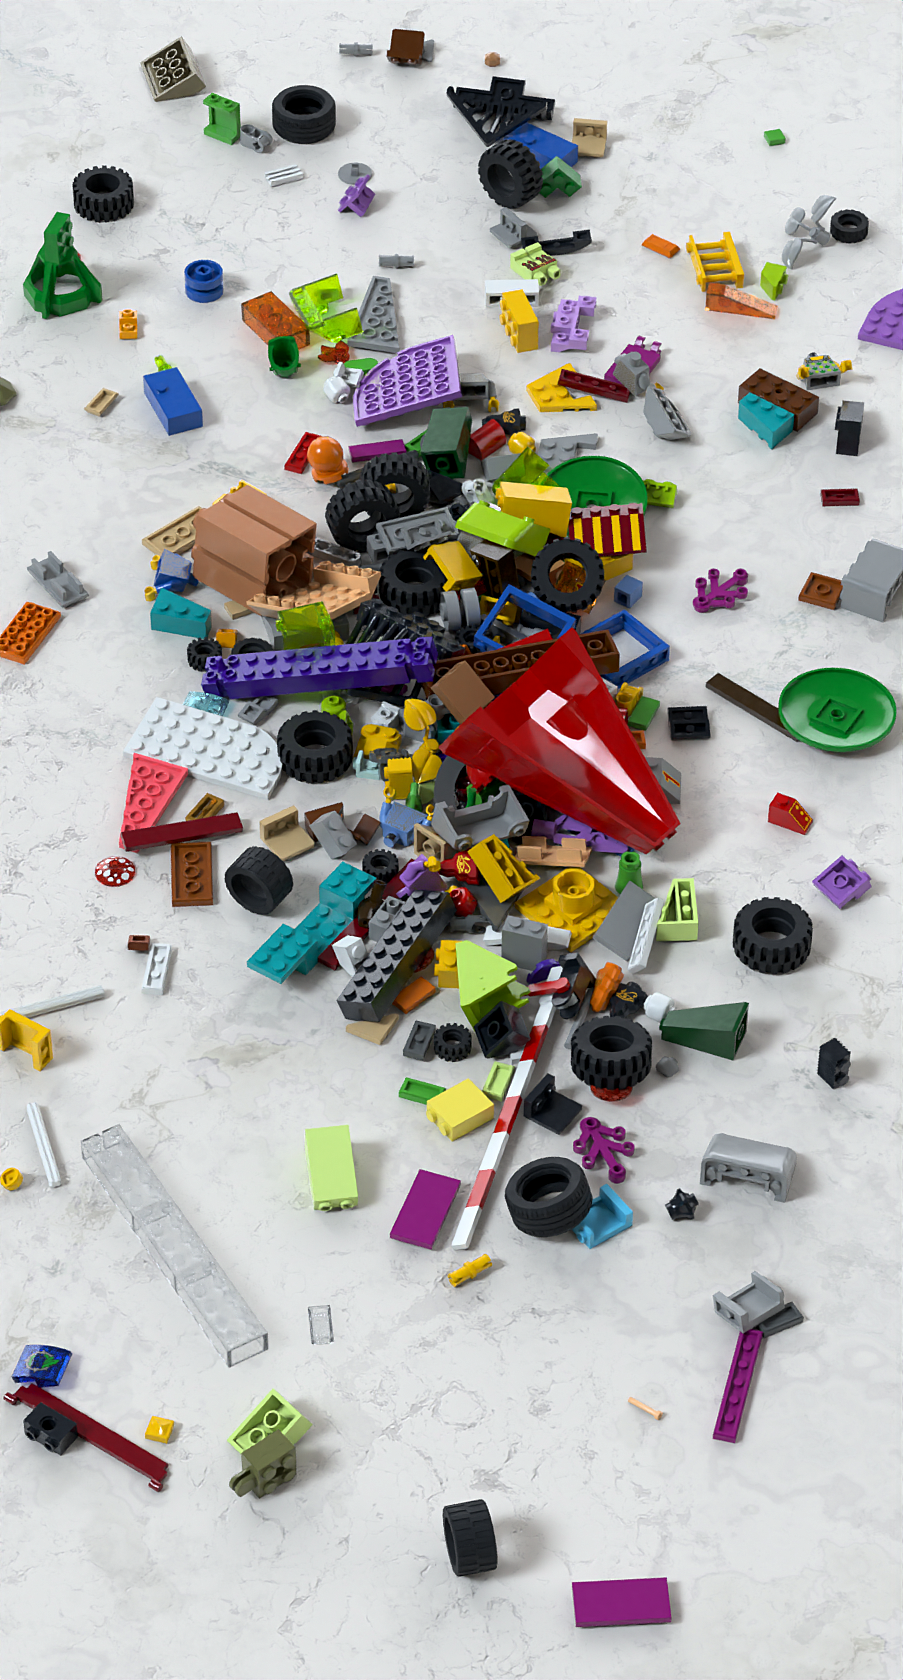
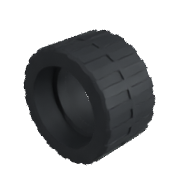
M257 846L247 848L227 869L224 878L227 890H229L230 895L246 910L258 915L271 913L292 891L294 884L290 870L284 861L272 853V851Z
M483 1499L444 1506L442 1514L444 1535L450 1563L455 1575L461 1577L495 1570L498 1565L497 1546L486 1502Z

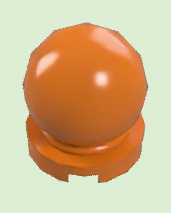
M329 436L319 437L312 441L308 447L307 460L312 467L311 473L314 481H323L324 484H330L341 480V475L347 474L349 468L347 462L343 459V448L340 443Z

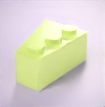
M694 878L673 879L660 920L657 923L656 941L697 940L698 914Z

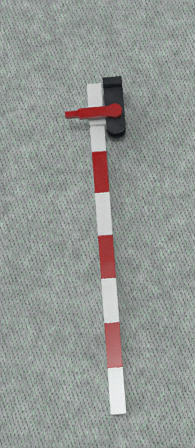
M578 952L560 955L558 962L561 966L551 968L546 982L527 986L530 993L524 996L541 995L539 1000L540 1007L529 1034L531 1039L525 1045L451 1246L454 1250L469 1248L555 1010L560 1009V1016L563 1019L574 1017L580 1010L587 988L594 987L596 978Z

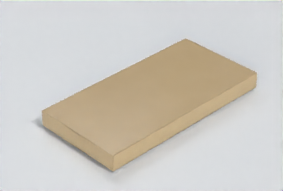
M200 506L194 508L143 538L142 545L160 557L164 549L179 555L195 545L196 529L193 526V520L197 512L202 508Z

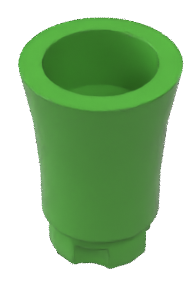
M624 852L621 855L615 883V890L619 894H621L629 881L643 889L640 855L636 852Z

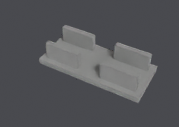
M52 551L48 552L47 559L40 562L35 558L31 559L32 565L27 567V570L62 608L89 596L88 592L83 588V584L63 567V563Z

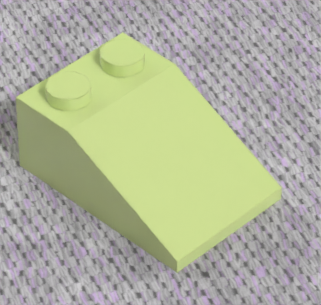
M272 1389L227 1441L241 1454L279 1429L292 1444H295L313 1424L281 1394Z

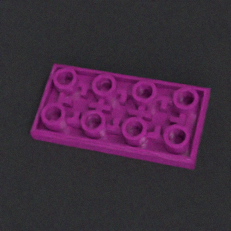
M419 1169L391 1229L390 1238L432 1250L461 1186V1180Z
M667 1577L572 1582L576 1627L671 1622Z

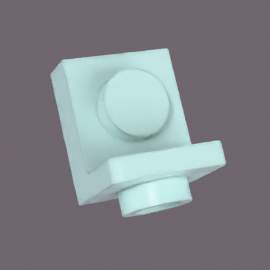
M359 750L358 756L353 759V769H356V777L380 780L378 763L363 758V751Z

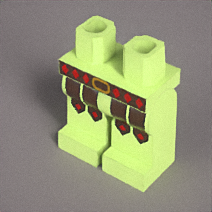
M538 242L526 247L525 250L521 249L510 254V268L525 280L538 279V284L542 286L546 284L548 278L554 280L560 278L557 260L542 251V246Z

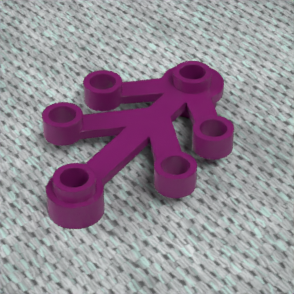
M715 568L708 571V579L710 580L711 592L706 596L707 580L702 577L697 578L695 587L697 588L698 597L693 599L694 609L699 613H705L710 607L733 608L735 606V598H747L748 589L746 587H738L736 591H727L734 585L743 586L747 584L748 573L746 570L737 569L733 573L732 578L718 587L720 572ZM716 598H724V600H714V599H716Z
M594 1117L582 1119L580 1122L582 1134L579 1139L573 1142V1151L577 1154H582L586 1151V1143L589 1138L592 1137L594 1141L589 1153L582 1157V1167L585 1169L594 1168L595 1159L600 1151L609 1167V1180L615 1184L624 1182L626 1169L621 1164H617L610 1150L620 1152L624 1156L629 1157L634 1154L635 1146L632 1142L620 1144L604 1139L601 1134L613 1137L616 1141H622L625 1139L626 1130L621 1126H617L614 1129L603 1126Z

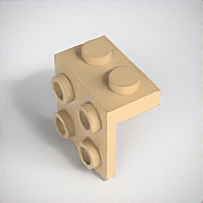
M574 118L572 143L578 145V156H604L608 121Z
M294 805L259 821L260 839L283 861L314 847V841L299 825L298 809Z

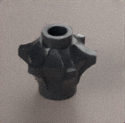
M679 1188L669 1203L665 1204V1207L672 1220L676 1218L692 1220L694 1219L695 1206L699 1205L694 1193L689 1195V1193H685Z

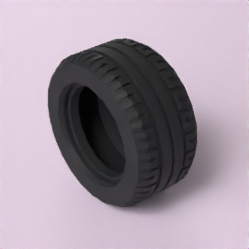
M297 85L286 88L272 102L273 129L281 138L292 143L311 144L324 140L333 132L336 126L335 100L326 90L316 86Z
M563 1157L540 1158L522 1166L510 1178L504 1195L515 1226L520 1231L534 1237L557 1236L575 1228L588 1215L593 1200L583 1169L576 1162ZM562 1192L549 1200L535 1202L547 1194Z

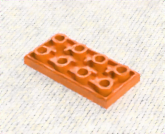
M26 602L0 635V657L25 665L61 618V612L32 602Z

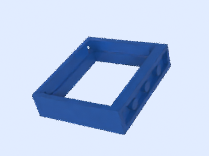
M508 584L475 634L473 646L480 649V652L497 650L504 647L485 637V634L507 601L561 628L562 631L557 639L571 627L575 629L576 619Z
M625 609L581 633L585 634L608 629L610 634L613 635L624 629L650 650L620 667L619 672L600 675L603 679L617 686V690L621 688L624 682L630 683L669 661L670 646Z

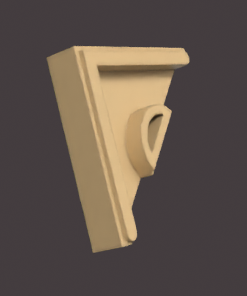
M399 1014L383 1016L380 1022L361 1021L348 1024L346 1032L381 1045L399 1020Z

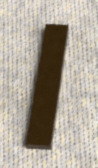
M717 673L706 682V688L792 740L799 741L784 727L777 707L720 673Z

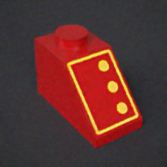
M777 792L769 804V823L803 835L806 834L813 823V819L795 798Z

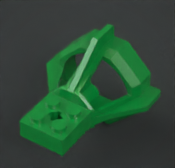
M56 212L43 232L44 244L39 250L31 270L23 283L25 298L35 311L42 312L43 319H47L50 314L60 317L87 309L91 302L101 303L102 301L101 283L89 271L84 262L80 260L78 252L73 246L74 237L71 233L73 223L70 220V214ZM65 274L79 277L83 285L80 289L67 294H55L56 277H62ZM44 278L43 291H40L34 284Z

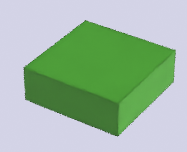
M780 129L764 131V138L769 146L785 143L786 138Z

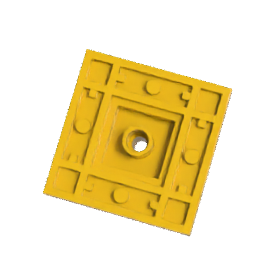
M569 866L516 901L515 909L531 921L548 924L549 927L570 930L572 934L569 946L566 949L572 953L593 939L594 934L618 899V896L582 868Z

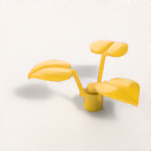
M407 699L404 708V720L407 726L414 731L426 729L423 744L412 756L413 777L415 782L420 784L436 778L442 761L434 754L440 750L438 747L441 744H438L435 739L428 738L430 731L428 725L436 722L434 709L425 701Z

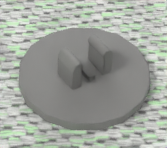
M348 163L343 165L338 171L339 179L351 185H355V182L360 177L364 178L367 174L370 175L369 180L372 177L370 167L363 163Z

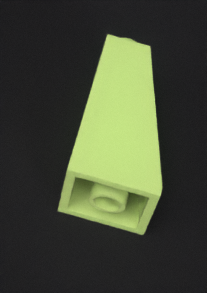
M349 1125L305 1129V1154L314 1210L329 1211L337 1207L349 1209L358 1205V1191Z

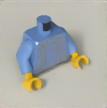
M386 787L383 790L386 800L382 803L379 815L380 827L383 829V841L388 847H393L396 843L407 847L414 842V824L419 823L432 827L433 813L431 812L434 806L429 804L426 807V813L428 814L426 815L397 802L391 804V801L396 799L397 793L393 789V794L388 796L389 788Z

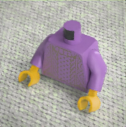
M421 854L414 862H410L406 870L400 875V880L405 887L397 892L396 895L401 901L406 902L415 889L450 893L458 887L453 885L447 890L448 886L437 872L441 869L440 861H436V858L433 856L427 859Z

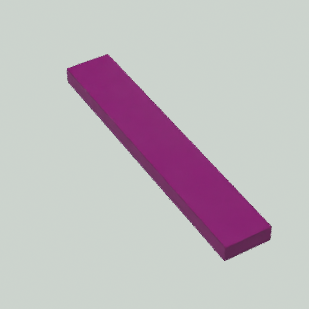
M750 1329L745 1333H739L713 1432V1439L730 1443L736 1442L763 1337L762 1331Z

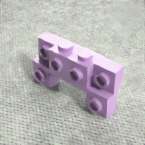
M579 296L578 301L561 299L558 311H554L553 322L551 323V333H553L551 352H561L567 349H587L589 330L578 329L580 315L594 317L597 297Z

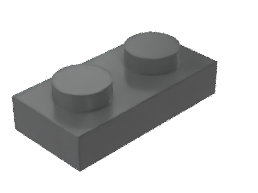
M416 1020L403 1049V1056L423 1061L436 1031V1025Z

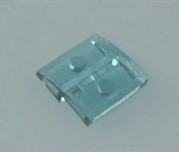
M189 691L183 705L223 716L229 701L217 695Z

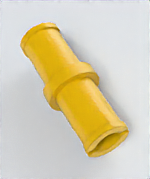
M485 1253L472 1262L467 1261L463 1264V1267L447 1275L448 1278H451L448 1279L453 1287H456L469 1278H475L478 1273L492 1266L490 1257Z

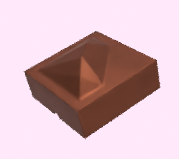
M129 935L128 950H149V935Z

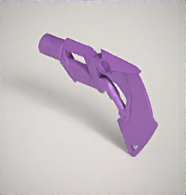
M565 814L556 819L555 822L534 819L531 836L546 837L553 840L556 844H562V838L586 839V846H591L592 851L624 853L629 849L628 845ZM561 828L579 831L580 833L577 836H571L556 832Z

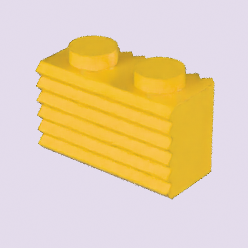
M410 757L388 759V767H384V777L389 779V781H385V788H389L388 793L390 795L393 794V789H395L397 793L396 799H405L410 793L411 783H413L412 760Z

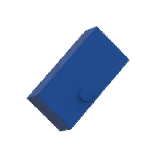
M527 122L503 137V140H516L523 143V146H527L530 149L529 151L535 154L536 160L539 161L540 169L556 156L570 167L578 162V145Z
M177 367L143 376L144 394L169 436L203 427L202 409Z

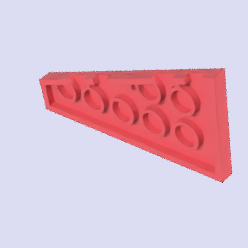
M134 753L121 832L155 826L187 777L188 768ZM120 837L119 848L125 849Z

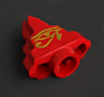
M471 848L456 853L452 859L440 862L441 869L437 871L441 876L455 877L458 881H466L468 885H479L481 872L467 852Z

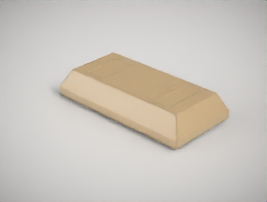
M102 388L84 410L100 417L117 398L119 393Z

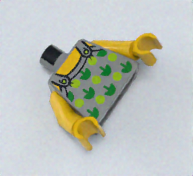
M812 352L804 359L803 365L798 368L796 377L798 380L804 379L806 390L840 386V376L847 370H853L851 360L841 361V364H838L829 355L818 356L815 352Z

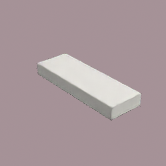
M151 943L142 985V994L163 995L172 953L171 944Z

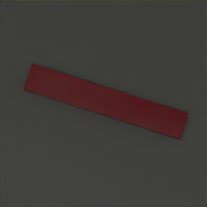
M238 812L124 831L121 832L120 837L125 851L129 852L243 832V825Z

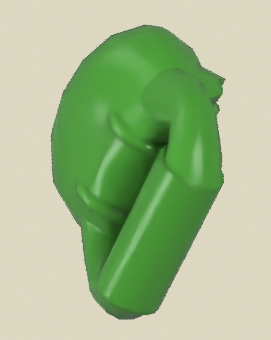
M413 782L411 783L410 793L406 798L405 806L422 813V801L420 795H418L419 784Z

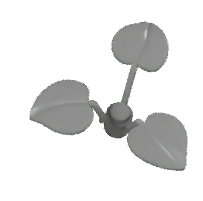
M822 195L816 200L811 210L813 214L811 219L818 227H813L812 229L801 223L805 217L804 209L798 207L792 211L785 225V232L792 235L800 225L810 231L809 236L811 239L796 237L794 241L790 240L786 244L782 252V261L785 266L793 269V264L802 249L803 242H812L814 244L818 242L821 245L828 243L830 233L825 231V228L820 225L819 221L837 198Z

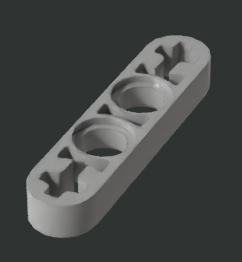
M315 537L314 552H306L334 564L343 563L345 566H361V555L358 552Z

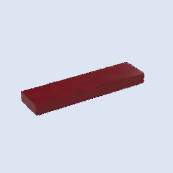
M561 369L557 384L626 403L630 395V391L623 384Z

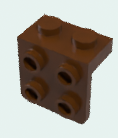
M393 29L390 50H387L386 55L388 61L394 64H422L425 33L423 31Z

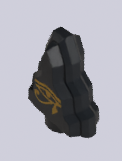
M519 408L505 411L500 415H490L482 419V426L491 419H494L500 424L504 433L511 436L514 433L521 432V430H526V415H521Z
M635 982L619 983L617 990L609 1000L612 1006L609 1011L610 1017L621 1016V1018L626 1019L629 1014L636 1013L640 1008L644 1007L648 995Z

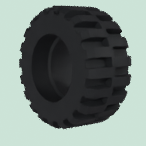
M511 139L502 140L486 150L481 155L478 163L479 180L484 186V191H487L488 196L494 199L496 204H501L502 207L509 209L519 208L535 198L541 191L543 178L541 177L543 172L539 167V161L536 160L535 154L531 153L530 149L527 146H523V143Z
M385 453L381 454L379 458L376 456L371 459V463H366L360 472L359 480L362 482L372 480L373 483L377 481L382 485L396 483L408 487L404 492L392 493L400 510V518L419 514L427 508L430 500V478L425 466L418 462L416 458H410L407 454L403 453L402 455L397 453L387 455ZM367 510L365 512L371 516L375 510Z
M357 480L353 484H346V487L343 489H338L336 495L333 494L330 498L331 503L328 502L325 518L337 544L355 552L357 550L362 553L367 550V536L379 534L376 529V523L400 518L401 514L392 493L385 485L377 481L373 483L372 480H365L364 482ZM367 510H375L366 520L351 522L357 514Z
M564 537V540L555 539L553 543H547L537 553L535 560H533L531 582L534 593L542 602L562 612H571L572 614L577 613V610L580 609L582 611L585 610L588 605L596 601L604 584L603 562L599 558L597 551L593 550L587 542L584 544L577 538L570 540V537ZM574 559L582 564L586 572V579L579 590L564 593L553 587L549 574L552 566L557 561Z
M413 549L404 552L401 550L396 555L392 554L389 556L388 560L386 559L379 569V572H381L379 579L380 600L388 607L398 609V612L403 615L420 612L424 617H427L429 614L437 613L438 609H440L441 592H445L443 586L448 579L434 559L425 560L423 558L427 553L423 549L416 552ZM409 582H421V583H423V584L413 585V584H407V583H409Z
M312 710L309 713L305 711L301 715L296 714L292 716L291 720L288 719L283 723L277 735V753L282 763V770L300 782L303 780L311 784L312 782L323 783L326 780L329 782L334 780L335 777H340L350 767L353 759V735L350 727L343 719L340 720V717L337 715H330L326 711H323V713L318 712V710ZM314 744L326 746L322 749L304 748L305 746Z
M763 897L762 900H753L751 904H746L742 907V910L737 913L734 920L732 942L734 952L740 958V961L744 965L748 964V967L752 970L757 969L763 974L769 972L771 975H777L778 972H782V974L788 973L790 969L795 970L802 965L810 955L813 934L812 920L804 909L801 910V906L796 903L792 904L791 900H781L780 897H774V899ZM777 932L786 937L782 939H767L759 934Z
M621 1016L592 1018L590 1022L587 1020L579 1026L572 1035L571 1069L580 1081H584L590 1087L593 1085L596 1089L602 1090V1088H605L608 1091H614V1089L624 1090L628 1086L631 1088L636 1086L637 1082H642L650 1073L652 1066V1038L640 1023H634L632 1019H623Z

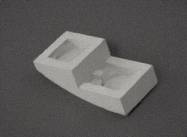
M260 696L253 702L248 701L239 712L238 717L255 725L274 710L279 704L278 699L272 696Z

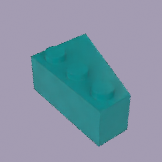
M750 392L739 401L738 419L751 431L757 432L758 437L761 440L764 439L770 449H773L793 432V413Z
M161 588L150 612L151 630L194 638L201 637V639L208 637L212 628L211 610Z

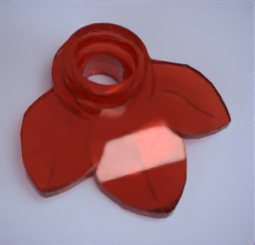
M341 340L337 342L335 347L321 345V354L317 357L323 362L345 363L350 359L348 353L349 346Z

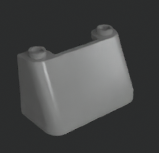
M505 785L499 788L500 793L496 797L490 795L487 803L456 811L453 805L448 808L445 801L436 803L431 826L455 850L465 851L473 848L493 834L500 840L521 836L528 828L529 819L511 787Z
M724 1133L715 1134L701 1162L700 1184L711 1186L714 1179L722 1182L723 1175L765 1184L764 1191L769 1192L771 1190L775 1194L774 1201L785 1203L795 1170L797 1155L789 1147L763 1143Z

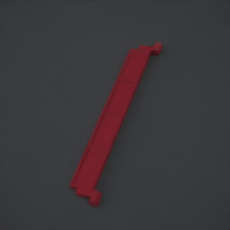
M33 1383L27 1388L21 1386L14 1394L7 1392L4 1395L3 1399L11 1405H15L17 1401H20L34 1409L41 1402L77 1423V1431L80 1438L151 1479L148 1486L157 1492L162 1490L163 1484L161 1481L167 1476V1471L165 1470L168 1468V1463Z

